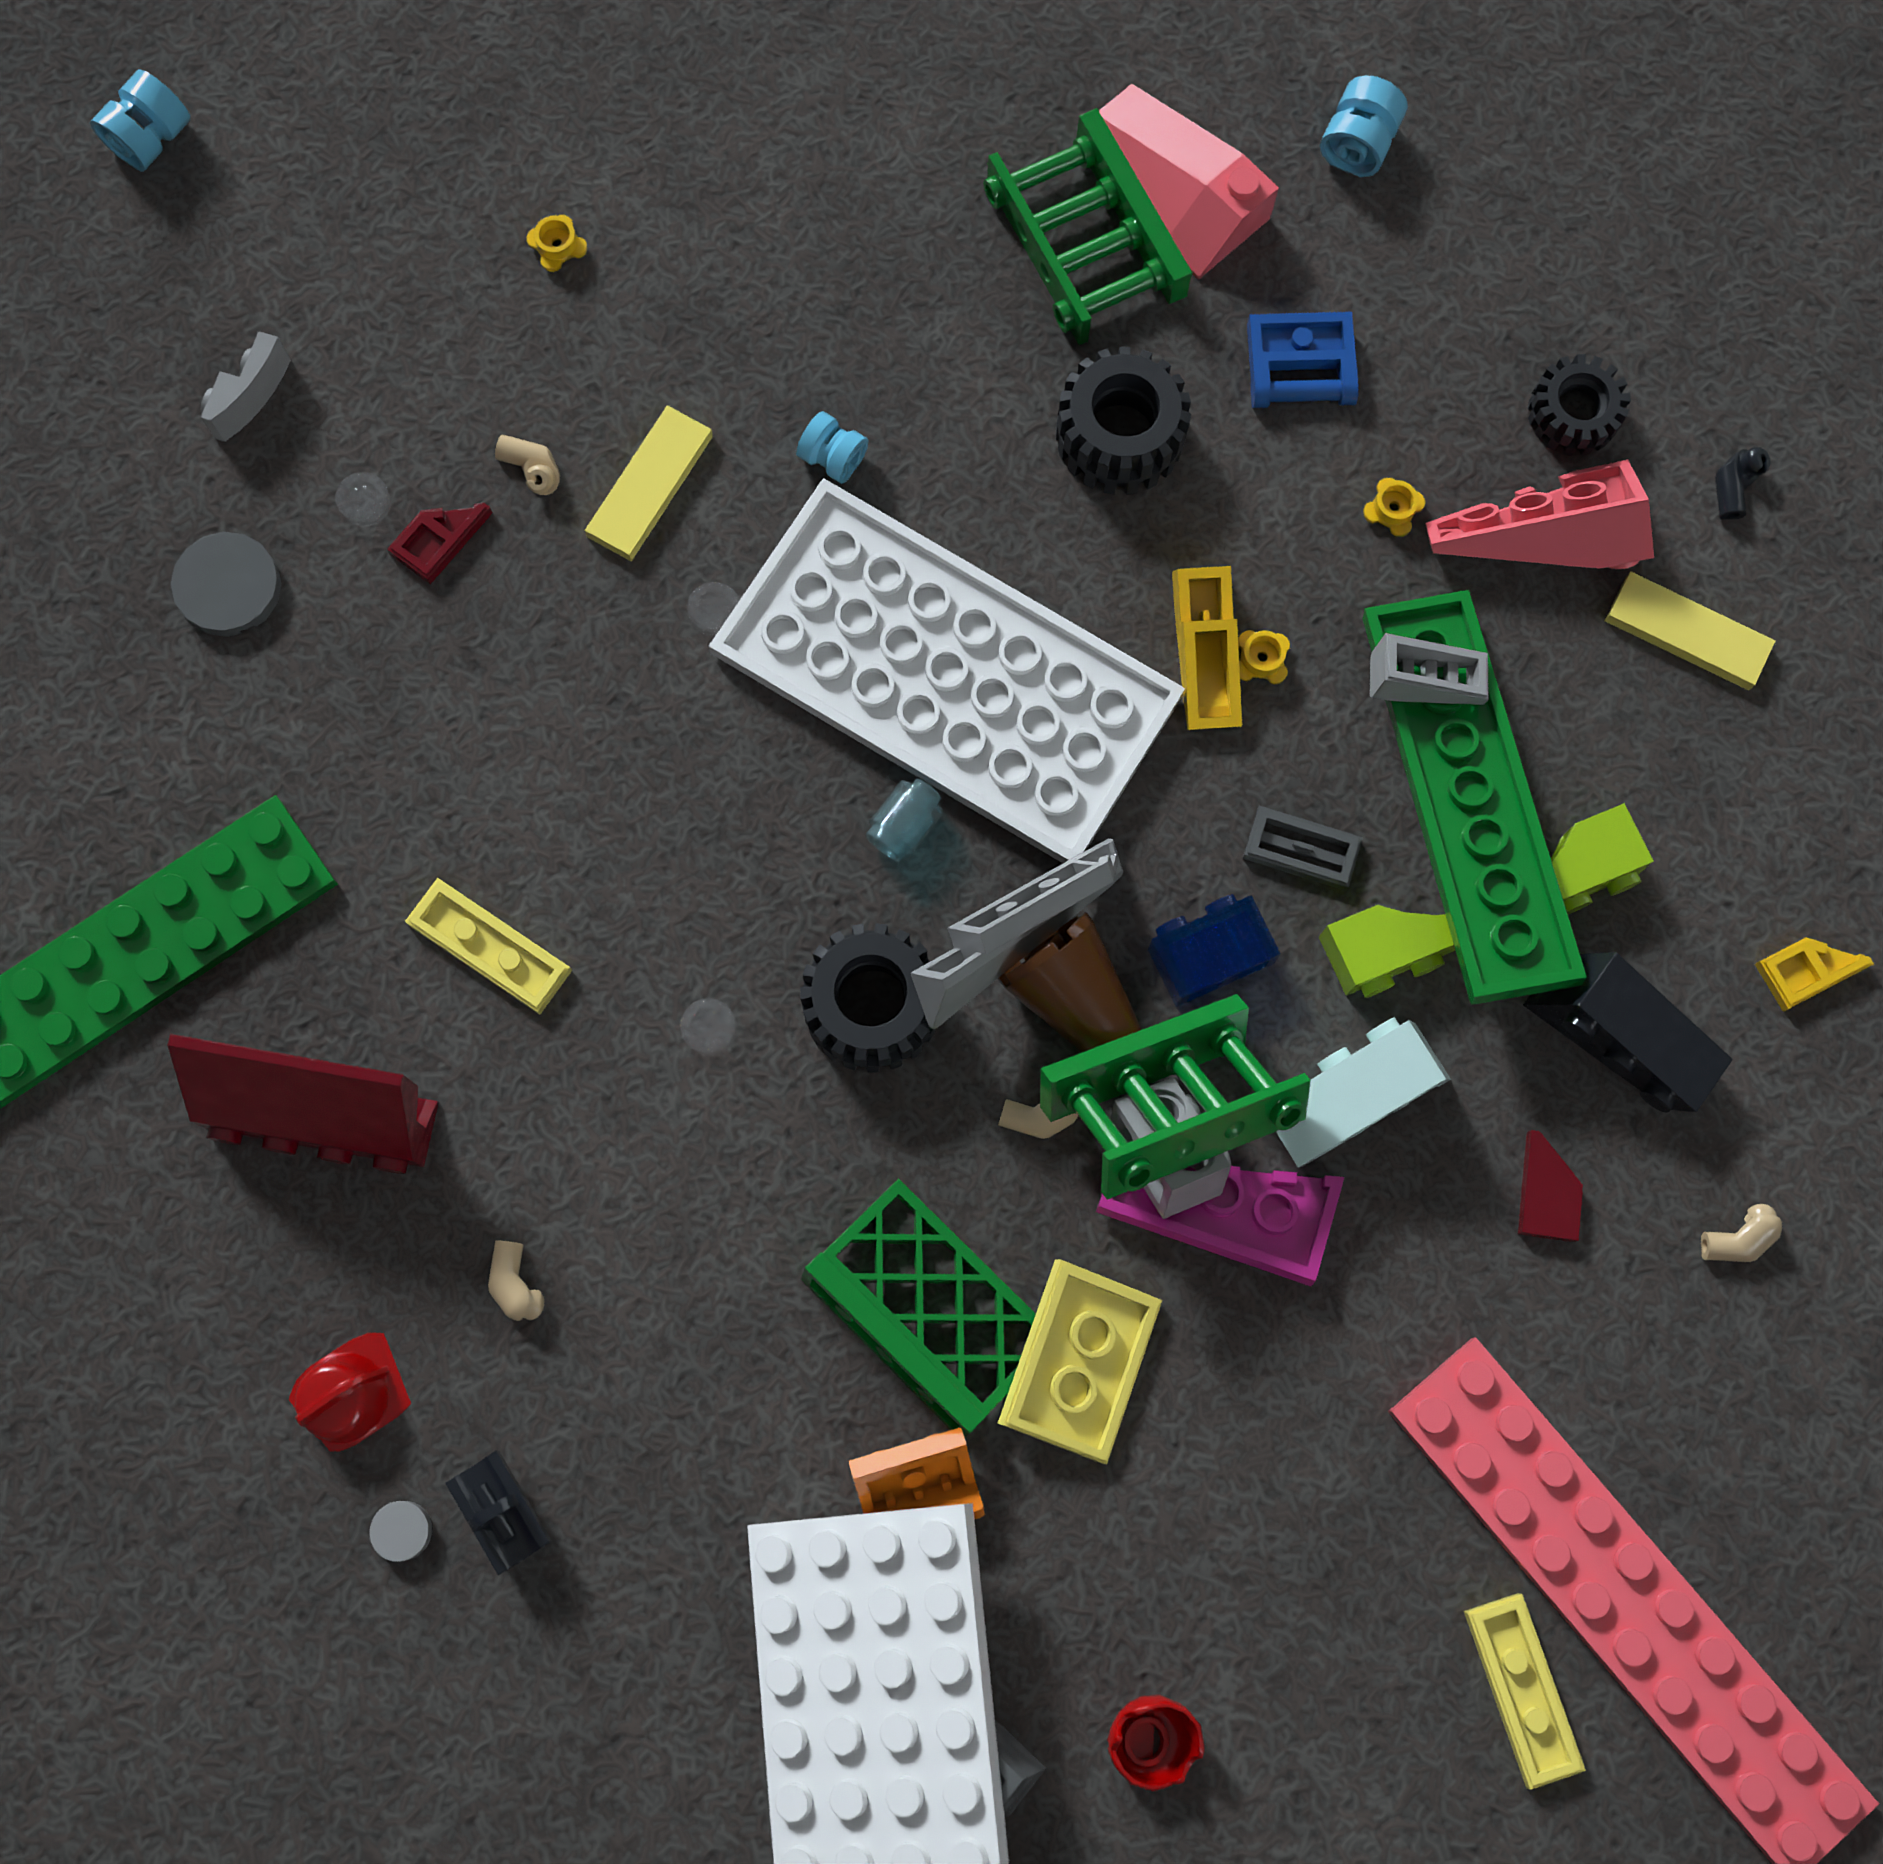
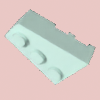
M1393 1017L1368 1032L1366 1037L1370 1044L1351 1055L1347 1047H1344L1317 1064L1322 1073L1311 1079L1306 1120L1299 1122L1288 1130L1276 1131L1298 1168L1356 1136L1391 1113L1402 1109L1411 1101L1436 1086L1439 1087L1451 1080L1416 1023L1408 1020L1399 1025L1396 1018Z

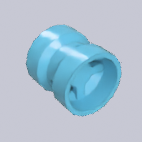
M822 411L811 420L803 432L797 446L796 455L810 465L817 463L825 467L826 474L842 484L850 478L862 461L868 448L869 440L855 430L848 432L839 427V422L836 418Z

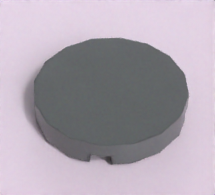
M220 532L204 536L185 549L174 565L170 585L174 603L191 625L210 635L230 637L242 634L240 631L247 630L251 626L257 627L267 620L278 604L282 583L275 561L261 543L245 534Z

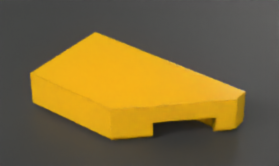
M1805 937L1754 965L1784 1012L1874 965L1872 959L1862 954L1856 956L1828 947L1827 943Z

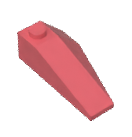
M1131 84L1099 110L1190 267L1192 274L1198 280L1271 218L1279 187L1243 153L1137 86Z
M1624 460L1559 476V481L1563 488L1549 493L1536 492V489L1531 486L1515 491L1516 498L1511 500L1510 506L1500 510L1497 505L1481 503L1425 524L1434 554L1598 569L1606 567L1626 569L1635 566L1641 560L1654 558L1649 498L1629 461Z

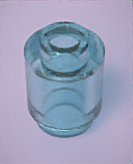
M915 779L913 783L901 780L869 820L872 827L865 834L866 838L876 849L894 861L899 862L905 854L912 855L944 814L938 804L941 796L922 780Z

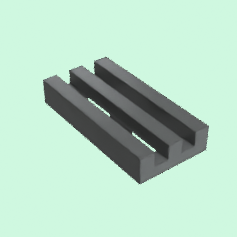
M1259 805L1242 859L1346 891L1350 885L1363 837ZM1265 823L1348 848L1346 856L1263 831ZM1259 843L1342 868L1341 873L1259 848Z

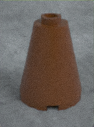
M1083 912L1080 917L1077 915L1066 922L1045 941L1024 957L1025 961L1022 964L1019 961L998 978L1006 990L1081 1053L1142 1030L1096 926L1087 912Z

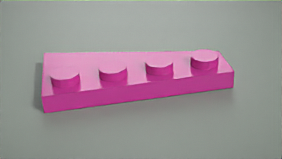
M1190 1166L1184 1168L1188 1171H1196L1194 1168ZM1231 1166L1222 1195L1168 1218L1162 1219L1144 1188L1137 1191H1127L1108 1200L1101 1194L1096 1212L1312 1286L1317 1279L1345 1177L1325 1175L1323 1178L1297 1176V1172L1274 1170L1272 1173L1242 1171L1240 1167Z

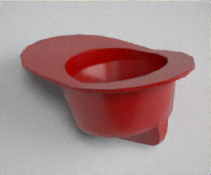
M384 1333L363 1334L349 1340L308 1367L296 1380L289 1396V1401L295 1407L297 1413L295 1419L299 1426L306 1428L309 1433L320 1439L330 1452H340L359 1444L396 1419L412 1404Z

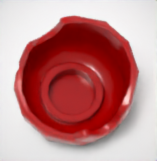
M1162 1695L1140 1696L1127 1703L1113 1721L1107 1739L1110 1759L1116 1770L1130 1785L1149 1791L1170 1787L1173 1784H1182L1195 1760L1202 1759L1205 1751L1201 1724L1184 1705ZM1154 1727L1160 1735V1745L1155 1754H1153Z

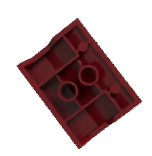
M170 1034L167 1046L189 1120L198 1126L208 1129L207 1139L232 1145H241L243 1136L263 1139L262 1149L296 1155L298 1145L318 1149L316 1158L347 1165L351 1164L353 1155L373 1158L372 1168L397 1174H406L408 1165L424 1167L439 1102L418 1098V1086L403 1074Z

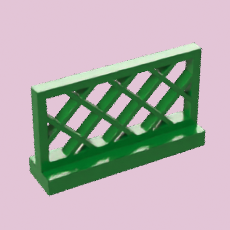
M900 1179L892 1184L823 1253L820 1252L804 1268L801 1280L950 1430L961 1427L964 1438L1008 1394L1016 1369L1005 1379V1364H1019L1021 1355H1004V1324L1025 1323L1031 1329L1036 1315ZM896 1198L914 1213V1234H882V1212ZM873 1221L875 1222V1234H861ZM922 1222L934 1234H922ZM851 1243H875V1273H852L837 1256ZM883 1244H914L915 1274H883ZM922 1244H945L954 1253V1274H923ZM962 1262L974 1274H963ZM863 1283H875V1295ZM883 1283H915V1314H893L883 1304ZM923 1283L954 1284L955 1314H923ZM985 1283L994 1292L995 1314H963V1284ZM1003 1302L1016 1315H1003ZM903 1323H915V1335ZM924 1323H954L956 1355H934L924 1345ZM964 1324H995L996 1355H964ZM944 1364H956V1376ZM965 1364H996L997 1388L983 1403L965 1386Z

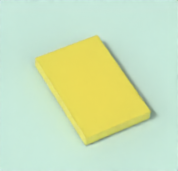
M1055 1260L997 1424L1107 1465L1163 1300L1066 1261Z

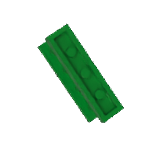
M1097 108L1079 115L1077 136L1073 140L1072 147L1010 174L998 152L988 156L987 179L983 180L987 199L994 209L999 207L1003 209L1055 302L1053 304V313L1058 326L1064 333L1071 331L1078 345L1088 342L1091 315L1146 290L1152 289L1154 292L1161 290L1168 304L1187 297L1192 271ZM1081 166L1083 169L1091 168L1097 178L1096 187L1034 215L1032 214L1021 194L1022 191ZM1103 206L1107 210L1114 208L1121 220L1120 228L1056 256L1044 235L1045 232ZM1126 247L1131 251L1138 250L1145 262L1142 270L1079 297L1067 274Z
M1238 994L1041 1068L1040 1108L1050 1122L1071 1114H1078L1104 1149L1101 1192L1107 1200L1127 1191H1137L1152 1181L1278 1130H1288L1299 1122L1306 1120L1311 1084L1310 1078L1303 1073L1278 1084L1245 1046L1249 1007ZM1225 1056L1255 1093L1228 1103L1198 1065ZM1171 1075H1177L1205 1112L1178 1123L1149 1084ZM1122 1094H1127L1156 1132L1128 1143L1099 1103Z

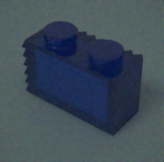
M1234 894L1227 895L1206 906L1204 909L1207 914L1201 918L1187 922L1185 916H1180L1156 928L1155 931L1158 936L1152 939L1148 951L1175 1007L1271 966L1277 961L1281 953L1252 895L1238 901Z

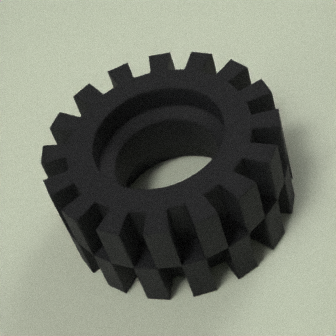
M1576 354L1572 363L1568 356L1560 358L1556 366L1552 363L1545 370L1543 376H1541L1528 402V409H1532L1528 416L1530 425L1538 424V428L1534 433L1540 440L1547 435L1550 438L1547 444L1548 448L1554 451L1558 444L1564 445L1563 454L1572 456L1576 449H1580V455L1584 456L1589 455L1594 447L1597 451L1604 448L1608 441H1611L1630 410L1626 409L1631 402L1630 393H1623L1628 384L1624 377L1616 381L1613 379L1618 371L1615 366L1611 364L1606 371L1601 369L1600 365L1603 359L1594 356L1590 364H1586V354ZM1569 391H1580L1587 394L1596 405V416L1591 420H1579L1571 417L1561 407L1560 396Z

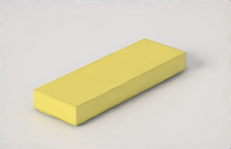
M667 405L586 527V536L632 562L712 439V429Z
M1631 571L1625 577L1605 619V622L1747 690L1755 686L1775 643V640Z
M439 878L435 880L405 920V923L539 1015L572 972L568 965Z
M1517 1593L1464 1611L1526 1788L1532 1790L1586 1771L1523 1595Z

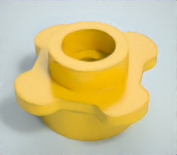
M552 215L543 218L527 235L529 247L538 251L541 256V265L547 271H558L562 263L571 258H582L587 252L586 241L583 238L577 237L573 221L566 215ZM555 240L562 242L560 246H553L552 243Z
M1384 478L1378 482L1376 487L1378 493L1372 502H1368L1365 505L1363 514L1368 522H1379L1390 528L1394 536L1402 537L1411 531V520L1415 513L1422 511L1425 499L1409 483L1393 478ZM1392 503L1397 504L1399 509L1393 511L1389 505Z
M1247 630L1240 634L1238 637V647L1241 649L1239 661L1240 679L1250 681L1253 678L1267 679L1271 684L1283 682L1288 674V670L1284 666L1286 652L1290 648V642L1287 637L1271 631L1254 632ZM1264 653L1267 656V660L1260 661L1257 655Z

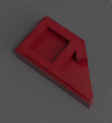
M476 503L472 508L444 511L443 508L421 510L387 550L391 556L431 584L493 512L485 503Z
M1530 1130L1526 1134L1518 1234L1568 1242L1579 1241L1583 1184L1540 1131Z

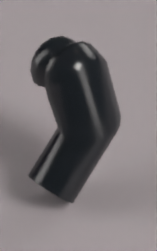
M1763 448L1742 449L1718 469L1715 483L1721 520L1741 519L1746 516L1744 490L1757 480L1759 475L1765 474L1770 468V456Z

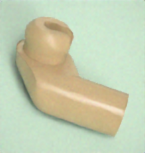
M503 434L499 437L495 449L496 460L521 466L527 479V487L536 494L549 495L557 489L560 482V471L550 450L546 446Z
M1006 1099L998 1126L1045 1139L1052 1137L1073 1124L1079 1115L1071 1114L1050 1122L1040 1108V1104L1031 1107Z
M1766 1204L1753 1205L1747 1210L1748 1214L1744 1218L1746 1224L1737 1233L1703 1232L1701 1235L1702 1259L1753 1262L1780 1238L1782 1221L1777 1217L1774 1208Z
M495 1241L488 1283L489 1293L507 1317L516 1321H520L523 1318L527 1320L538 1318L544 1308V1297L541 1291L528 1289L527 1285L519 1277L523 1244Z

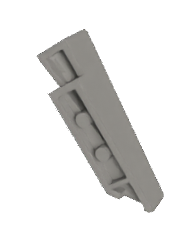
M1108 838L947 928L954 949L910 973L930 1028H938L1029 952L1104 893L1122 876L1123 869L1113 839Z

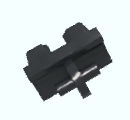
M499 1450L494 1451L474 1466L445 1482L497 1575L505 1573L552 1542Z

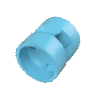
M139 69L118 91L121 101L110 100L90 121V125L99 139L115 155L143 172L163 151L161 140H173L191 120V117L184 104L166 85L148 72Z
M1364 75L1355 77L1350 81L1338 104L1336 114L1332 117L1320 143V150L1326 161L1332 166L1359 177L1372 176L1378 172L1390 148L1391 139L1395 137L1408 109L1407 99L1401 90L1391 82L1376 76Z

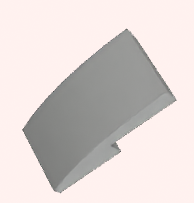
M258 331L252 348H248L241 358L240 377L220 371L214 387L209 388L204 394L201 404V419L215 439L225 442L239 432L263 408L276 390L291 361L277 336Z

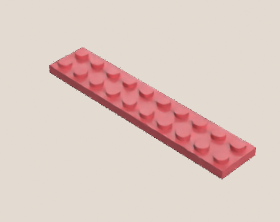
M1476 1337L1471 1338L1388 1411L1772 1864H1817L1879 1805L1878 1801Z

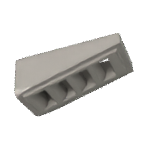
M1385 633L1370 657V697L1388 701L1484 705L1488 701V653ZM1414 666H1421V675L1414 674ZM1437 667H1443V680L1437 679ZM1458 668H1466V684L1458 683Z

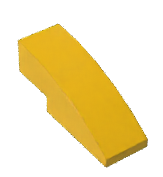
M1231 566L1177 569L1172 572L1181 682L1182 687L1186 688L1183 694L1187 730L1241 727L1237 619L1233 618Z

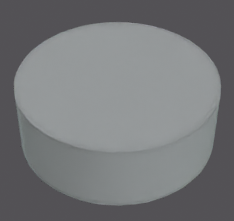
M396 1501L385 1505L376 1513L370 1526V1540L373 1548L381 1557L390 1561H405L417 1557L426 1549L432 1536V1523L428 1513L423 1507L411 1501Z

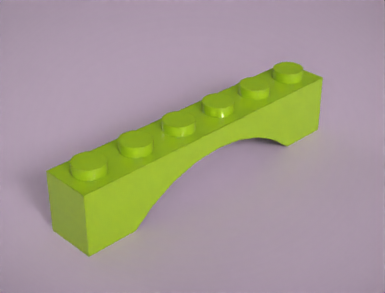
M1625 803L1575 823L1561 837L1551 857L1567 914L1576 912L1591 904L1593 901L1590 894L1607 888L1610 895L1613 896L1641 883L1638 874L1654 862ZM1380 905L1373 906L1327 925L1319 936L1346 996L1359 990L1362 991L1365 998L1374 996L1395 985L1393 976L1410 969L1414 977L1422 976L1445 964L1442 958L1443 955L1456 951L1445 914L1408 913Z

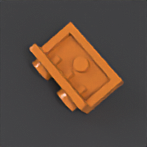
M961 1427L943 1433L932 1434L920 1440L876 1451L870 1455L849 1461L863 1514L973 1503L974 1520L983 1517L985 1514Z

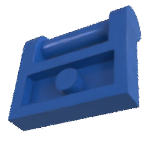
M1352 312L1249 315L1247 335L1252 408H1268L1270 402L1338 401L1340 406L1356 405L1358 399V375ZM1337 369L1338 379L1270 381L1269 371Z

